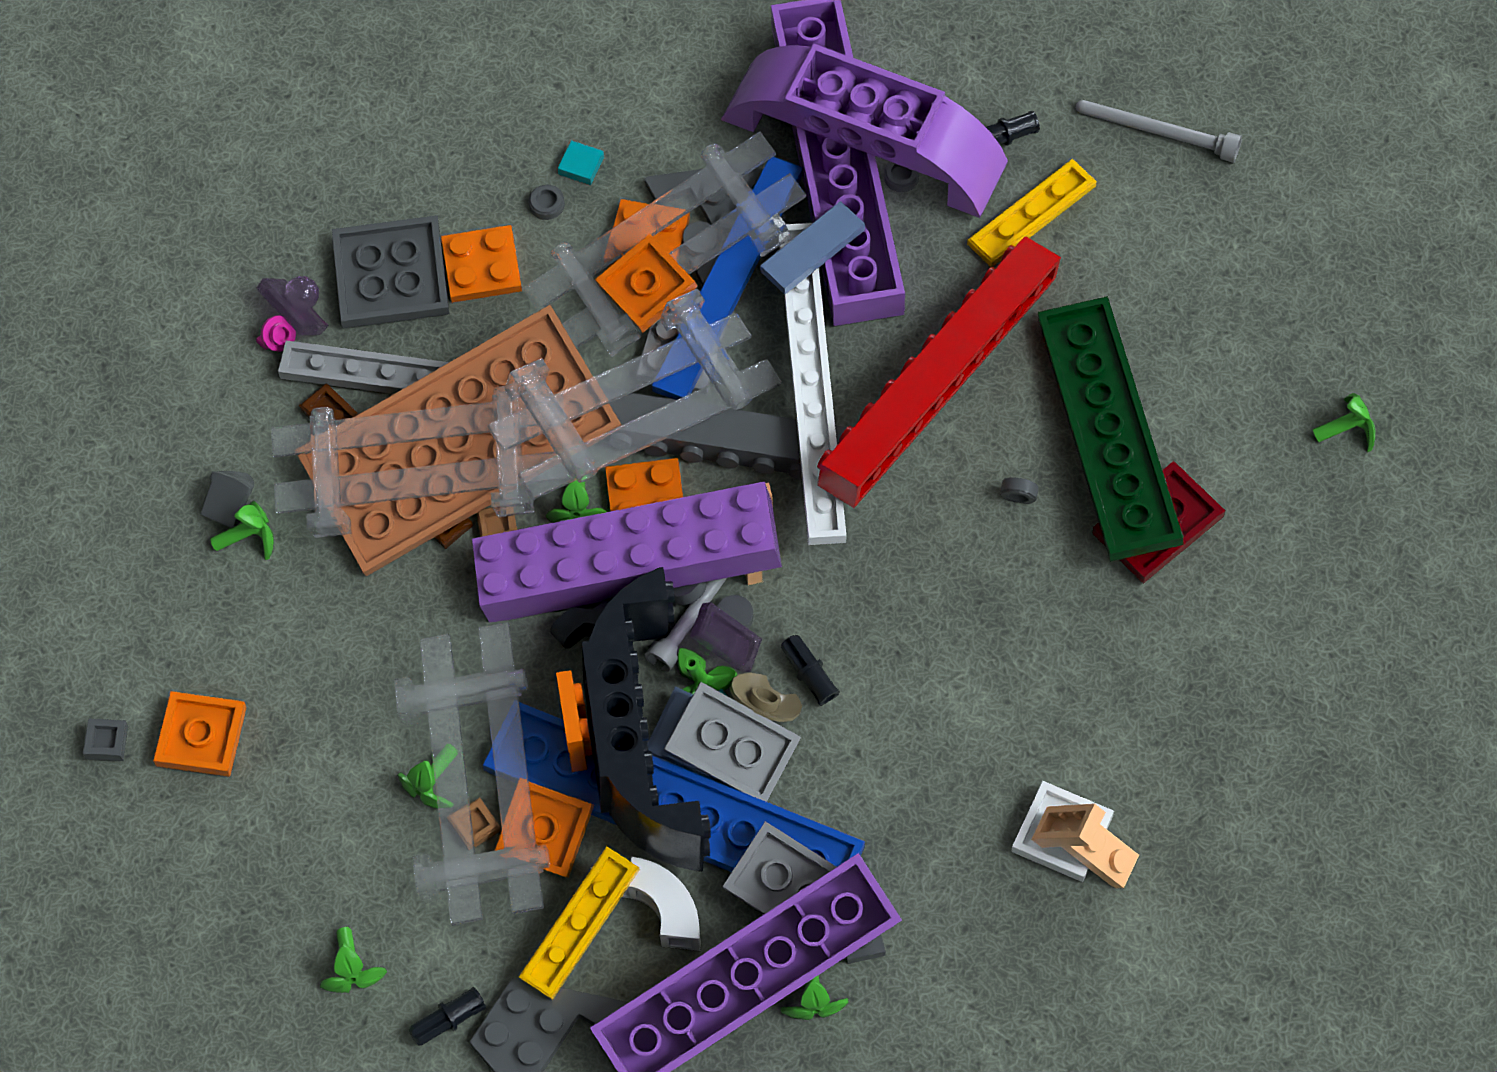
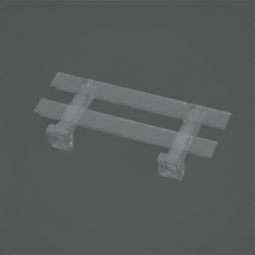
M760 131L727 153L724 152L721 146L714 143L707 146L701 152L700 156L706 164L705 168L578 252H575L569 242L557 245L552 250L551 255L558 265L522 289L537 312L574 289L587 308L562 323L576 349L595 336H598L605 349L613 357L640 339L641 336L627 313L624 314L609 296L603 293L592 276L621 258L648 234L656 235L722 190H724L736 209L669 254L688 274H691L749 235L754 248L762 258L791 239L788 228L780 214L804 199L806 195L791 173L757 195L751 190L743 176L776 155Z
M698 289L668 301L660 321L666 331L677 328L682 336L681 338L555 395L545 382L549 368L543 358L511 371L504 390L511 401L521 397L526 408L490 423L488 430L502 452L541 434H544L557 455L518 474L520 481L532 500L577 480L579 483L587 481L601 468L728 409L739 410L748 405L754 397L780 386L782 381L767 359L739 371L727 353V349L749 340L752 336L737 312L709 325L700 311L705 300ZM698 362L712 382L711 385L585 443L571 423L573 419Z
M501 386L493 390V402L339 420L334 418L332 408H315L311 411V416H309L310 423L271 427L272 456L274 458L312 453L313 479L274 484L275 511L277 514L315 510V513L306 514L307 529L315 538L352 534L351 519L344 510H341L342 506L499 489V492L491 493V505L498 517L535 513L534 499L529 490L524 489V486L568 481L567 451L561 450L522 455L520 429L565 424L562 394L518 399L515 387ZM495 432L497 458L339 476L338 450Z
M508 622L478 628L483 663L482 673L455 678L450 634L420 639L424 684L414 686L409 677L394 679L397 714L405 726L421 725L420 715L428 714L444 858L443 861L434 862L428 853L413 856L416 893L425 904L440 902L439 892L447 891L452 926L483 920L479 884L508 879L513 914L544 909L540 873L543 872V869L550 868V858L547 846H538L536 844L518 696H521L523 691H528V680L525 669H516L514 666L510 625ZM487 702L504 849L475 854L459 708Z

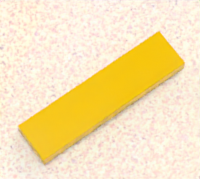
M1071 159L971 236L967 241V245L990 267H993L1001 261L1003 254L1010 245L1016 246L1024 236L1028 238L1033 236L1095 188L1097 181L1076 161Z
M606 846L519 978L553 1000L640 868Z

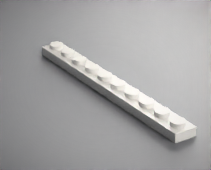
M812 223L778 225L779 250ZM818 268L787 294H784L808 545L846 543L843 501L817 486L820 472L817 468L818 462L826 450L830 449L833 451L837 446Z

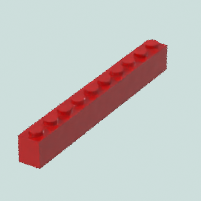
M1026 236L1016 246L1010 245L1003 254L1001 263L997 268L991 267L986 272L980 287L977 290L971 289L966 294L961 308L957 312L951 311L947 315L937 335L932 333L928 336L920 354L916 358L911 356L904 364L901 375L896 380L890 379L886 383L875 404L870 402L862 411L859 422L854 427L850 425L844 430L833 451L828 449L824 452L817 465V468L820 470L817 486L852 508H855L1048 289L1056 278L1061 257Z

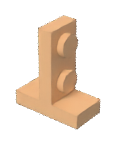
M1096 804L1048 806L1031 839L1042 848L1062 847L1115 888L1125 887L1139 857V854L1100 824L1106 812Z

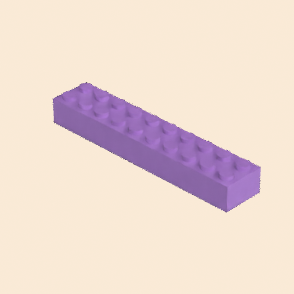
M802 0L771 5V26L775 48L792 45L812 47L813 44H817L853 58L841 0ZM792 125L799 163L803 167L802 177L812 223L840 201L865 223V231L821 265L833 326L904 315L905 291L875 156Z

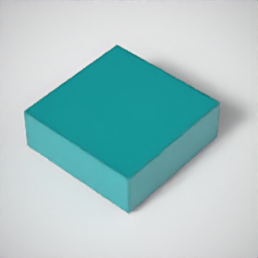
M571 140L558 166V175L591 185L604 159V151Z

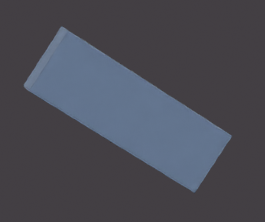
M840 201L761 264V273L781 292L787 294L865 231V223Z

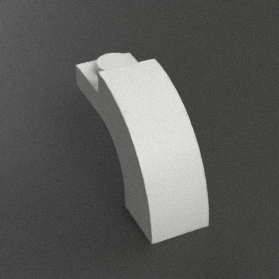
M632 857L631 862L638 866L640 870L622 897L639 900L655 911L661 922L660 940L662 947L700 951L701 939L697 909L686 887L674 874L664 867L649 860Z

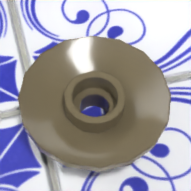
M743 673L734 677L731 682L730 691L733 698L740 704L753 710L756 714L769 720L778 722L793 721L801 713L802 704L796 694L785 695L774 690L770 686L766 675Z

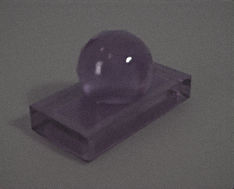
M297 276L288 282L285 279L263 278L256 287L262 296L299 335H320L329 326L312 308L316 305L319 298V288L314 280L306 276Z
M711 602L702 603L690 637L697 641V646L704 655L713 658L720 657L744 673L751 672L762 638Z

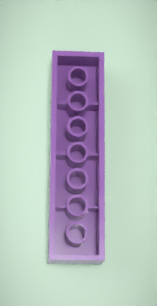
M765 481L472 539L479 605L489 622L511 620L603 602L606 599L614 598L621 589L638 577L659 567L664 568L665 581H672L674 588L782 567L772 500Z
M858 853L604 1018L590 1029L618 1072H671L902 921V919Z

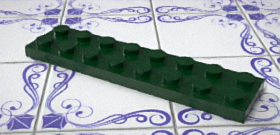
M1108 296L1038 312L1040 329L1110 562L1183 545V534Z

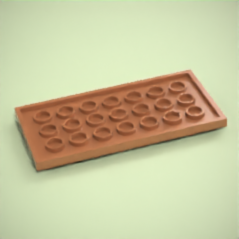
M548 305L295 452L361 570L368 576L618 432L623 427L552 306Z

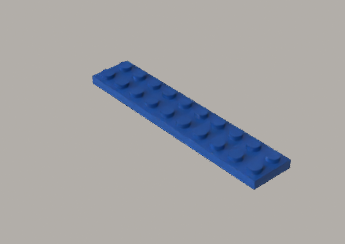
M515 700L483 764L484 771L517 785L520 779L594 804L591 815L616 825L609 813H601L593 755L585 757L587 770L572 772L563 719ZM652 756L654 774H652L653 786L656 785L659 805L699 801L701 815L709 816L711 838H709L710 856H705L704 861L732 872L765 821L837 867L858 853L861 856L865 848V841Z

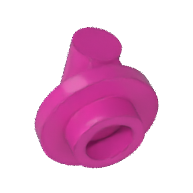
M283 315L272 316L264 322L261 328V335L256 339V342L265 350L268 348L272 351L281 352L284 350L286 340L295 341L296 328L289 318Z

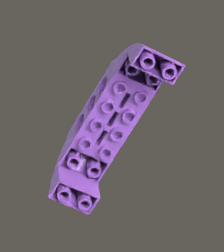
M813 44L812 47L799 45L779 46L759 54L750 64L721 118L722 121L754 132L762 115L766 114L949 183L947 206L978 218L981 217L1008 162L1002 147L992 133L962 106L946 97L944 91L817 44Z

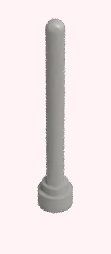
M1080 100L1076 104V110L1080 114L1215 150L1214 154L1220 155L1221 160L1235 163L1241 146L1242 136L1228 132L1227 135L1220 134L1218 137L1086 100Z
M727 578L706 582V590L703 595L688 606L667 637L654 641L645 653V658L649 663L654 665L656 660L659 659L665 663L661 668L663 671L669 672L678 660L679 644Z

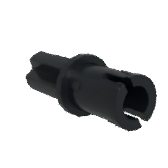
M1029 111L1026 114L1008 120L1000 118L996 124L986 128L992 133L999 144L1005 143L1008 146L1012 144L1014 139L1038 133L1040 124L1035 112Z
M799 635L788 637L781 644V649L797 670V679L805 682L820 706L836 698L840 691L823 670L822 660H816Z
M472 987L456 999L446 1004L443 1002L438 1004L439 1009L411 1025L409 1029L410 1035L415 1043L421 1046L448 1029L456 1031L458 1029L457 1025L486 1009L484 1000L477 989Z

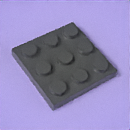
M438 215L332 229L342 328L450 314Z

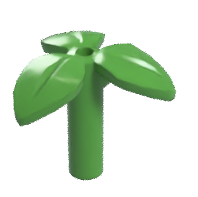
M1351 393L1344 398V401L1348 403L1347 408L1352 411L1351 413L1312 429L1318 443L1356 426L1363 428L1366 433L1367 452L1372 451L1375 442L1374 422L1370 418L1365 403L1355 393Z
M575 468L571 471V481L566 487L562 498V504L567 510L553 509L548 511L546 518L549 521L555 523L607 512L601 508H586L589 504V498L585 489V470Z
M255 501L241 507L234 514V517L241 521L242 524L210 538L213 548L219 551L253 534L259 535L263 540L265 560L270 559L274 545L273 532L267 525L269 519L262 507Z
M687 648L679 649V671L682 676L694 681V684L684 688V691L693 694L700 682L717 691L721 689L724 691L731 686L733 678L737 676V672L728 666H717L707 674L705 672L706 661L698 653Z
M447 745L431 765L428 760L423 761L410 769L407 776L402 772L397 774L400 783L413 798L418 794L421 801L427 806L436 809H453L455 806L453 803L433 793V785L458 757L459 752L455 747Z
M342 927L337 930L339 950L335 958L334 970L340 977H331L321 981L320 988L330 992L349 993L351 985L354 983L359 988L364 989L383 978L387 973L386 968L374 967L362 971L363 963L355 952L351 928Z
M818 975L804 984L805 989L801 998L802 1006L781 1007V1012L792 1018L810 1020L817 1013L820 1017L824 1018L839 1012L849 1001L845 998L829 1003V995L820 983Z

